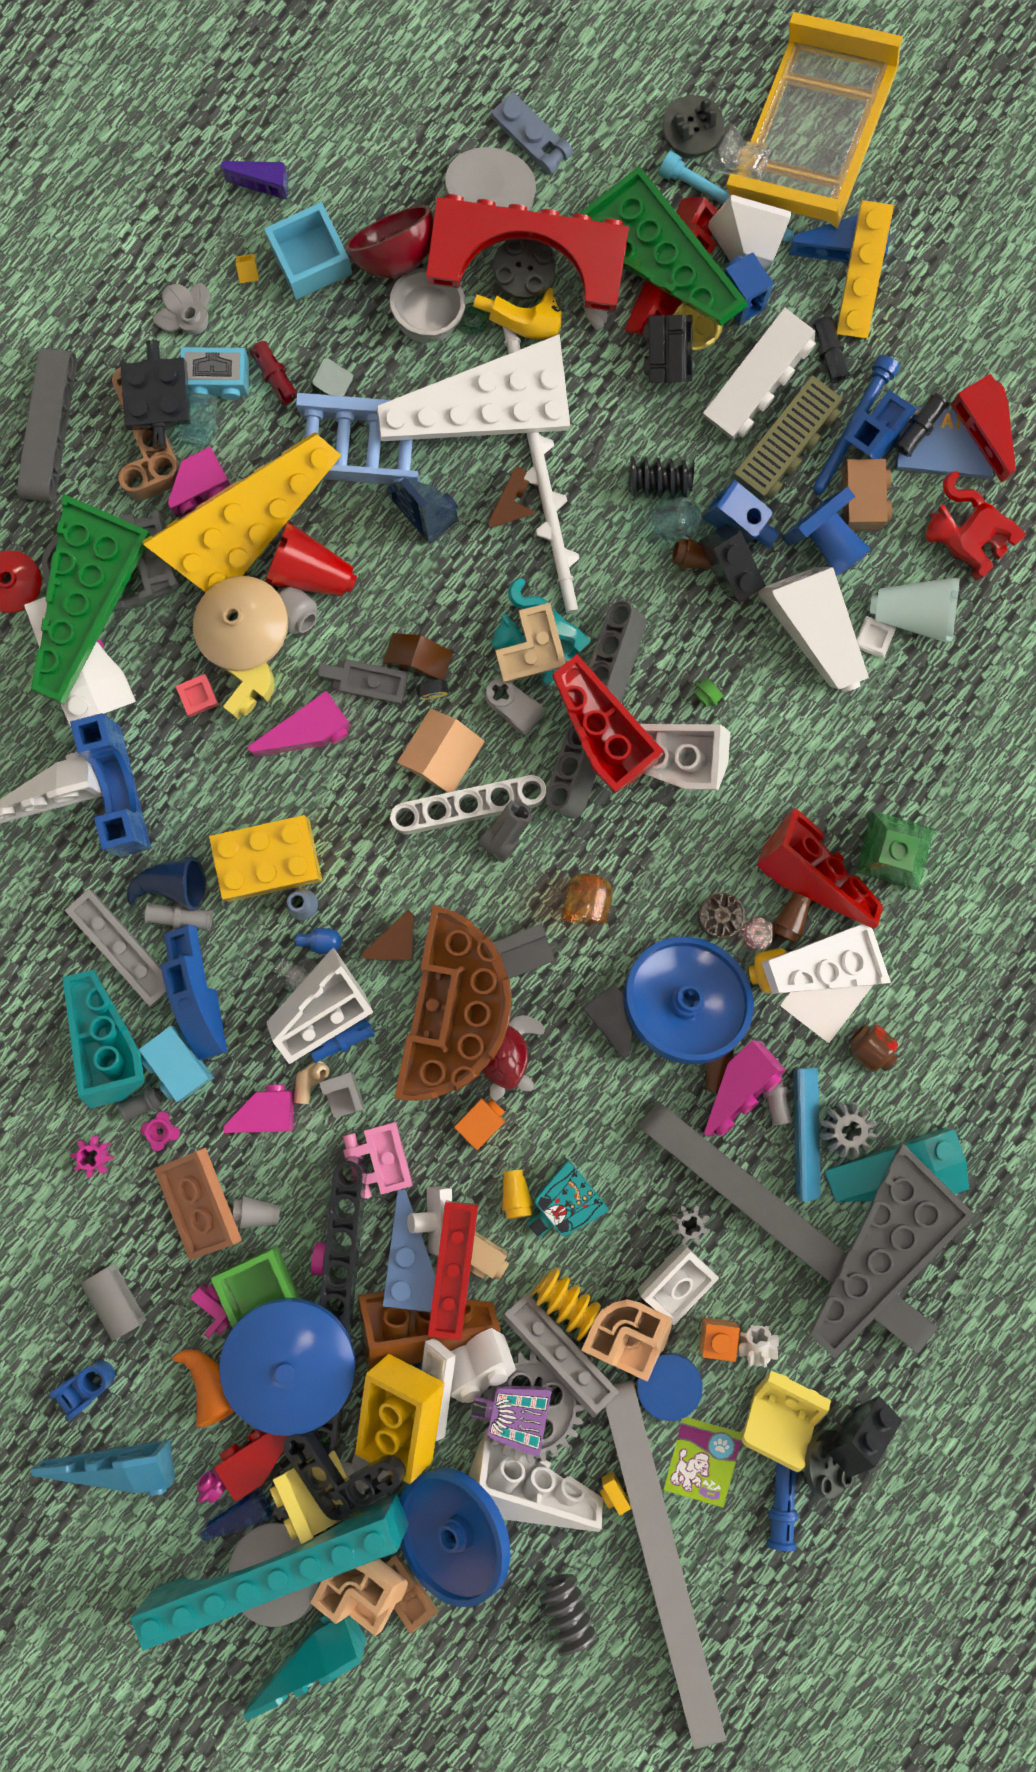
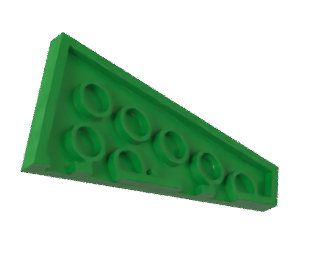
M640 166L578 213L590 216L591 221L604 222V219H616L622 221L624 226H629L623 267L718 325H724L748 306L745 298Z
M65 494L62 496L61 505L63 510L61 521H58V540L56 552L53 553L45 600L47 602L45 618H42L41 624L42 638L40 650L37 651L31 689L35 693L62 705L65 704L146 548L142 541L151 536L150 532L146 529Z

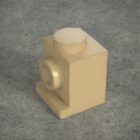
M475 1231L470 1271L483 1279L488 1275L492 1279L495 1277L499 1280L509 1265L505 1261L507 1251Z

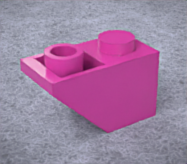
M211 447L182 460L168 501V505L176 517L186 516L194 511L195 507L231 485Z

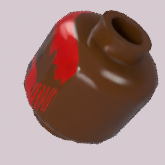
M864 1024L848 1042L851 1045L850 1055L868 1072H875L880 1068L885 1072L898 1059L895 1055L898 1048L897 1041L878 1024L871 1026Z

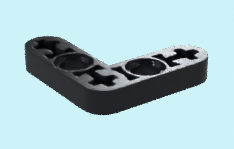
M312 1431L288 1436L283 1444L288 1460L322 1512L331 1520H342L394 1490L405 1476L403 1462L394 1455H385L344 1479ZM303 1442V1444L305 1445V1448H304V1447L298 1448L297 1445H296V1443L299 1444V1443ZM311 1456H313L314 1458L309 1463H307L306 1459L308 1460ZM312 1467L323 1469L326 1474V1480L320 1481L316 1479L312 1473ZM383 1470H391L393 1472V1476L387 1475L379 1482L378 1476ZM358 1480L365 1482L370 1488V1494H361L357 1490L355 1482ZM331 1484L333 1488L326 1492L325 1489ZM333 1499H334L335 1501H338V1500L340 1499V1500L342 1501L343 1505H341V1504L335 1505L334 1502H333Z

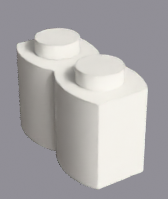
M491 1328L474 1336L466 1345L451 1351L455 1355V1364L450 1396L462 1403H470L474 1401L475 1396L480 1397L489 1386L501 1385L507 1381L516 1368L503 1334Z

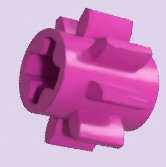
M98 1136L91 1137L90 1145L85 1140H79L77 1142L80 1147L79 1151L70 1154V1157L76 1158L78 1164L74 1170H87V1178L94 1176L95 1168L102 1174L106 1173L108 1170L104 1164L115 1158L112 1155H108L107 1148H109L111 1143L99 1144ZM95 1150L98 1155L95 1156V1161L90 1163L87 1158H89L90 1152Z

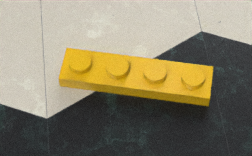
M864 200L860 202L836 326L837 334L868 339L894 205Z

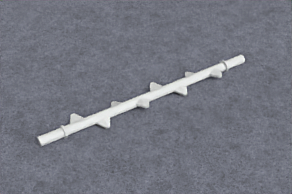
M503 327L505 335L504 344L507 346L508 353L520 350V337L517 336V333ZM539 432L526 433L533 467L527 471L524 479L528 480L530 484L538 486L546 520L545 523L536 529V535L551 542L558 574L557 583L560 584L567 614L578 611L572 583L574 578L570 574L569 567L579 560V554L565 549L557 510L567 502V497L552 491L544 454L554 447V442L551 439L540 436Z

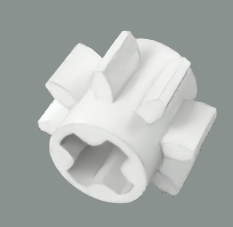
M751 1325L747 1333L740 1332L739 1356H746L749 1366L755 1365L765 1368L771 1359H778L777 1347H779L778 1335L771 1336L769 1326Z

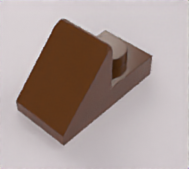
M518 466L514 467L486 526L495 528L536 513L513 501L515 496L521 499L529 481L524 479L527 473L526 470Z

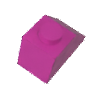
M285 1084L265 1085V1091L256 1092L224 1125V1133L282 1132L293 1130V1090H285Z

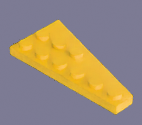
M314 432L282 452V455L266 465L263 464L240 482L233 483L195 507L194 511L180 520L176 519L161 532L146 538L142 543L206 593L220 581L245 574L342 455Z

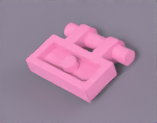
M397 1122L364 1130L366 1144L358 1145L355 1133L343 1136L346 1147L343 1150L345 1158L356 1156L362 1159L361 1155L370 1153L375 1172L367 1173L365 1199L372 1197L369 1184L375 1182L378 1183L380 1194L413 1186ZM351 1166L353 1178L350 1179L355 1181L358 1179V1172Z

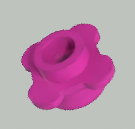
M159 1112L154 1120L143 1123L141 1126V1133L146 1136V1139L151 1143V1148L155 1151L163 1150L166 1143L170 1140H177L180 1136V1130L172 1125L169 1121L170 1116L166 1112ZM159 1128L163 1129L161 1135L157 1132Z
M215 1469L212 1472H206L197 1483V1491L199 1492L197 1501L203 1503L205 1500L213 1503L226 1490Z

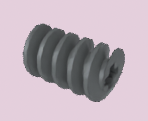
M573 1574L557 1575L545 1580L537 1587L538 1590L547 1591V1593L540 1597V1603H551V1606L544 1611L545 1616L556 1617V1619L549 1623V1629H560V1632L553 1636V1640L555 1643H565L558 1649L559 1656H567L582 1651L589 1646L596 1636L595 1629L590 1626L591 1617L585 1613L587 1606L581 1600V1589L576 1587L578 1584L577 1577Z

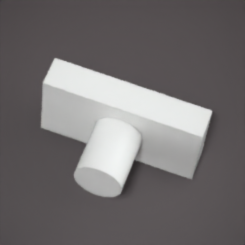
M440 1186L427 1187V1212L410 1213L407 1219L410 1233L428 1232V1253L437 1256L439 1253L445 1201H452V1189Z

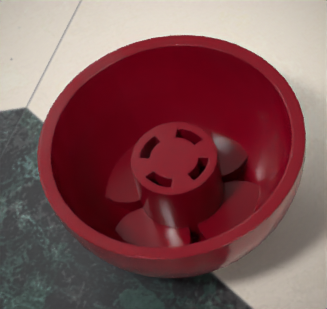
M427 205L414 206L381 218L352 236L346 242L344 249L350 259L361 270L373 276L396 278L415 270L429 254L434 223L431 208Z

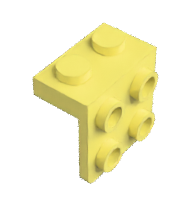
M771 1370L754 1391L742 1435V1443L746 1447L787 1468L800 1472L805 1467V1455L812 1438L814 1426L829 1411L831 1400L819 1395L818 1392L812 1389H808L790 1380L787 1376Z
M332 1451L329 1457L345 1479L347 1476L336 1452ZM312 1467L314 1477L320 1481H325L326 1474L323 1469ZM294 1468L273 1479L275 1486L269 1490L277 1508L284 1505L289 1518L284 1521L291 1540L298 1537L300 1543L303 1544L313 1539L314 1535L342 1521L331 1520L322 1512ZM330 1484L325 1491L327 1492L330 1488L332 1489V1485ZM333 1499V1502H334L335 1505H337V1504L343 1505V1503H342V1501H341L340 1499H339L338 1501H335V1500Z

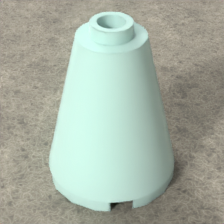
M947 578L881 588L878 595H872L870 614H876V621L942 642L952 643L960 578Z

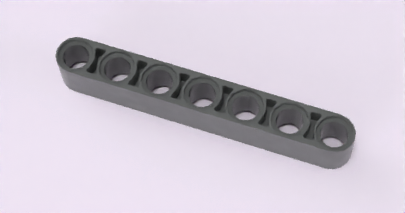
M624 600L617 601L609 607L589 664V668L620 703L647 624L645 616ZM570 720L546 792L545 801L550 809L569 819H574L584 812L597 774L592 769L574 725Z

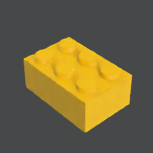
M305 815L209 836L220 892L224 901L232 902L323 882L310 820Z
M390 1354L385 1356L365 1376L355 1455L370 1463L385 1455L398 1457L405 1466L403 1481L411 1484L433 1461L445 1382ZM391 1470L386 1471V1472H388V1473L394 1475Z

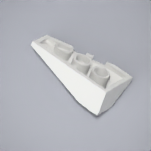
M78 752L65 756L66 760L55 763L0 799V824L101 797L102 792L97 776L88 759L78 754Z

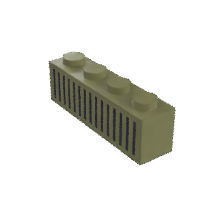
M812 375L735 471L731 482L737 481L762 503L766 498L773 500L783 486L780 480L786 473L792 476L803 460L799 456L805 449L811 452L822 437L818 434L824 425L830 428L839 417L841 411L838 410V407L843 398Z

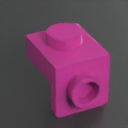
M204 1283L195 1291L190 1299L216 1319L204 1333L209 1339L215 1332L221 1335L230 1322L214 1285L208 1286Z

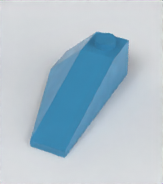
M170 1440L39 1461L31 1469V1474L35 1477L130 1493L146 1492L147 1496L165 1493L167 1488L175 1481Z

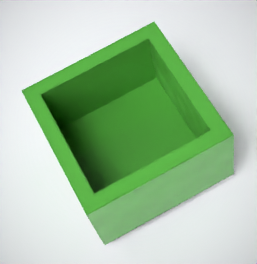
M278 1245L216 1273L211 1278L232 1328L244 1314L264 1302L280 1298L301 1299Z

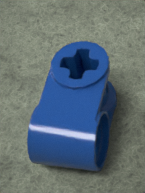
M97 1360L76 1376L70 1377L48 1396L50 1399L55 1398L66 1413L65 1419L68 1422L89 1406L96 1397L113 1383L115 1370L109 1362ZM91 1372H96L101 1376L102 1385L92 1382L90 1378Z

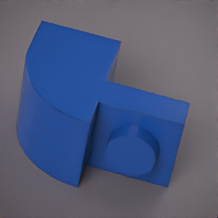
M888 390L872 414L869 415L864 411L844 439L871 459H881L894 447V444L899 440L897 436L917 409Z

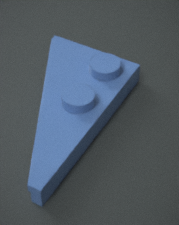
M398 1190L383 1307L431 1312L436 1275L421 1233H410L408 1230V1215L414 1212L406 1190Z

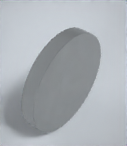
M480 147L461 153L450 163L446 172L444 191L445 195H459L464 198V201L477 203L478 199H487L494 201L496 206L508 208L509 204H520L528 208L527 211H530L534 203L536 182L531 169L516 155L498 148Z
M272 1522L258 1526L249 1531L237 1544L230 1560L229 1573L253 1566L301 1545L299 1538L291 1540L284 1522ZM321 1582L242 1613L251 1621L267 1627H279L299 1620L311 1610L313 1605L310 1602Z

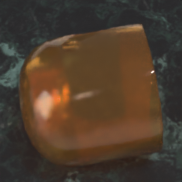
M580 873L573 876L567 885L568 894L565 906L562 908L561 919L566 922L581 923L583 917L586 918L585 923L607 924L613 898V888L610 882L604 877L592 873Z

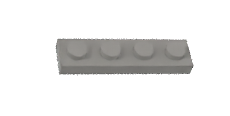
M88 889L64 910L149 1006L153 1007L167 994L159 964L93 890Z
M527 1293L502 1318L594 1418L618 1395L619 1391L540 1306L536 1305V1301L529 1297L530 1295Z

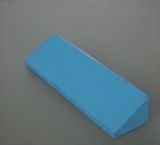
M795 1068L793 1069L796 1197L802 1202H808L821 1197L818 1069Z

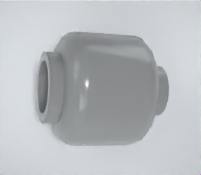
M286 587L285 589L277 590L287 609V632L297 634L309 631L316 623L318 617L316 602L300 589Z

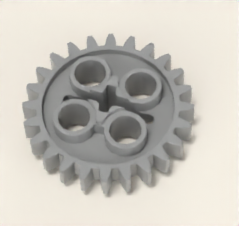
M533 1351L530 1352L529 1360H525L523 1354L518 1352L517 1362L514 1363L516 1370L501 1385L511 1386L513 1378L518 1375H524L529 1381V1386H534L536 1378L541 1377V1387L555 1385L561 1393L559 1401L556 1404H549L547 1419L551 1424V1431L546 1437H543L539 1456L541 1461L545 1462L546 1451L550 1450L557 1457V1445L561 1444L567 1449L570 1447L565 1438L567 1435L572 1437L578 1436L576 1431L572 1429L573 1424H583V1421L576 1417V1412L583 1411L585 1408L582 1405L576 1404L577 1399L541 1360H537L536 1354ZM500 1385L491 1386L490 1389L485 1390L482 1394L487 1396V1399L494 1400L496 1389ZM489 1426L484 1429V1434H488ZM492 1440L491 1442L493 1446L500 1443L496 1440ZM506 1444L503 1445L501 1452L503 1455H506L513 1449L515 1461H518L522 1453H525ZM526 1453L527 1462L532 1463L534 1456Z

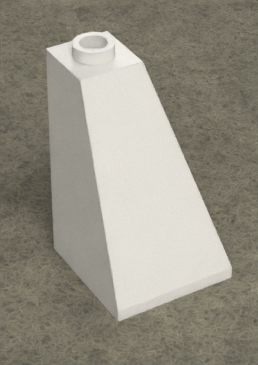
M814 567L767 585L758 591L759 596L830 687L847 692L860 687V681L869 678L833 567Z

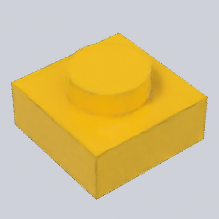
M611 1471L601 1477L603 1489L600 1490V1494L609 1509L615 1507L619 1516L630 1510L629 1498L614 1472Z

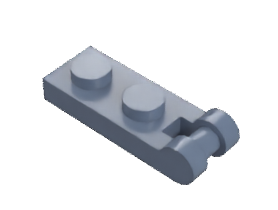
M514 92L491 111V119L548 175L553 174L558 169V163L562 160L566 161L573 155V149L570 144L549 128ZM549 146L553 149L550 154L544 153Z

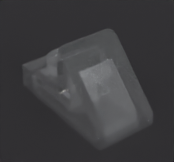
M732 125L721 139L706 168L713 172L728 175L731 173L758 180L773 152L769 145L743 141L736 126Z

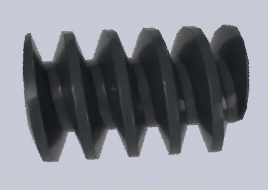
M631 456L628 487L631 488L633 497H637L640 488H643L646 498H649L653 489H656L658 499H662L665 491L669 490L671 500H674L678 491H681L683 500L687 501L693 487L695 460L692 461L690 468L687 469L684 459H680L675 468L671 458H668L664 467H662L659 457H655L652 465L649 466L647 457L643 456L639 465H636L634 456Z

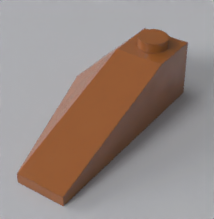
M385 1291L358 1295L362 1342L368 1372L388 1354L410 1365L423 1361L425 1341L432 1338L437 1339L451 1351L466 1345L470 1339L485 1330L493 1328L499 1333L501 1330L493 1302L466 1300L462 1339L459 1341L428 1337L431 1312L383 1307Z

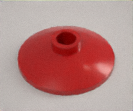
M18 551L0 552V612H20L25 609V604L35 601L39 596L42 586L41 572L37 564L28 555ZM11 574V581L3 584V576Z

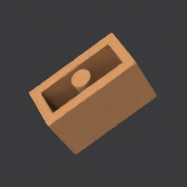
M847 459L842 468V489L848 486L856 497L843 507V521L852 531L882 530L892 517V502L887 501V489H890L891 471L886 470V459Z

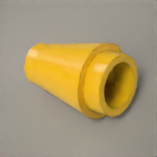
M523 1170L503 1172L502 1211H505L506 1219L532 1216L531 1207H534L523 1176Z

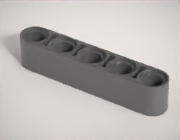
M40 348L38 352L18 476V495L21 499L51 503L56 499L77 367L76 355L73 351Z

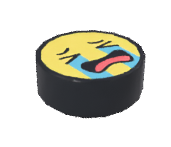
M445 680L427 681L416 687L419 700H430L449 694L448 684Z

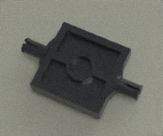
M152 339V342L150 340L146 341L147 360L120 364L124 424L128 431L138 429L152 431L153 448L161 450V448H167L165 430L176 425L191 424L187 362L184 357L160 358V342Z

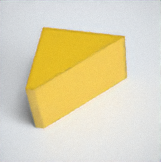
M256 254L236 256V267L240 283L259 281Z

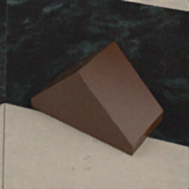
M392 633L383 664L434 680H444L453 651L422 635Z
M407 910L361 955L366 960L414 961L415 916L413 913Z

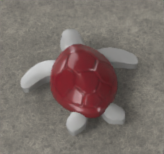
M524 1015L513 1018L509 1022L506 1036L496 1056L481 1071L493 1082L490 1089V1097L493 1101L502 1098L505 1094V1089L512 1090L518 1086L522 1091H533V1081L524 1075L527 1069L529 1052L522 1034H544V1026L535 1018Z

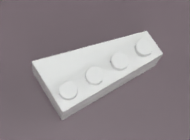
M784 308L704 411V418L733 441L738 435L743 438L755 423L752 420L759 410L762 412L766 410L775 397L773 393L776 389L788 382L795 372V366L801 359H805L816 345L815 330L787 308Z

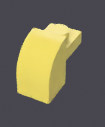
M267 662L260 667L247 671L226 670L241 682L240 686L223 706L236 719L239 720L242 715L247 716L254 709L257 703L255 700L257 695L267 702L270 700L274 690V676Z

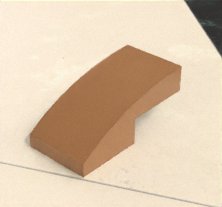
M395 1555L385 1564L405 1578L408 1585L403 1599L396 1603L394 1610L411 1634L439 1613V1610L398 1555Z

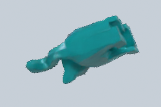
M522 578L515 579L509 586V600L520 609L549 603L540 596L523 597L520 592L526 582ZM552 609L564 658L568 662L578 652L580 653L587 647L591 640L576 626L565 621ZM503 614L499 622L500 625L495 630L491 645L496 650L526 642L525 635H522L516 623L506 614ZM556 670L541 673L543 675L541 682L546 687H549L554 681L552 674Z

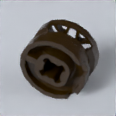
M716 893L709 896L700 905L698 910V923L701 930L715 939H725L736 934L742 928L745 920V910L742 903L735 896L728 893Z

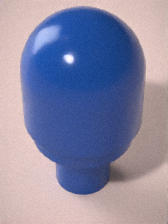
M331 928L311 929V934L297 933L296 946L311 947L310 952H315V954H328L333 947L338 951L342 944L340 934Z

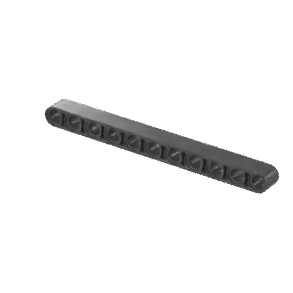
M657 1100L637 1126L832 1284L847 1253ZM899 1295L874 1318L917 1354L938 1329L937 1326Z

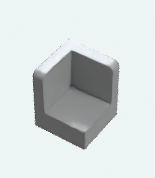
M354 1072L319 1082L323 1095H327L334 1118L365 1109Z

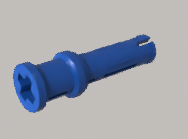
M778 1462L776 1465L774 1506L768 1512V1517L771 1518V1532L766 1546L780 1551L796 1550V1543L793 1541L794 1522L798 1521L797 1510L794 1509L796 1472Z

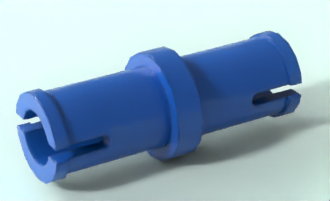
M367 1017L313 1049L311 1055L315 1063L341 1050L345 1053L349 1051L348 1047L374 1037L375 1034Z

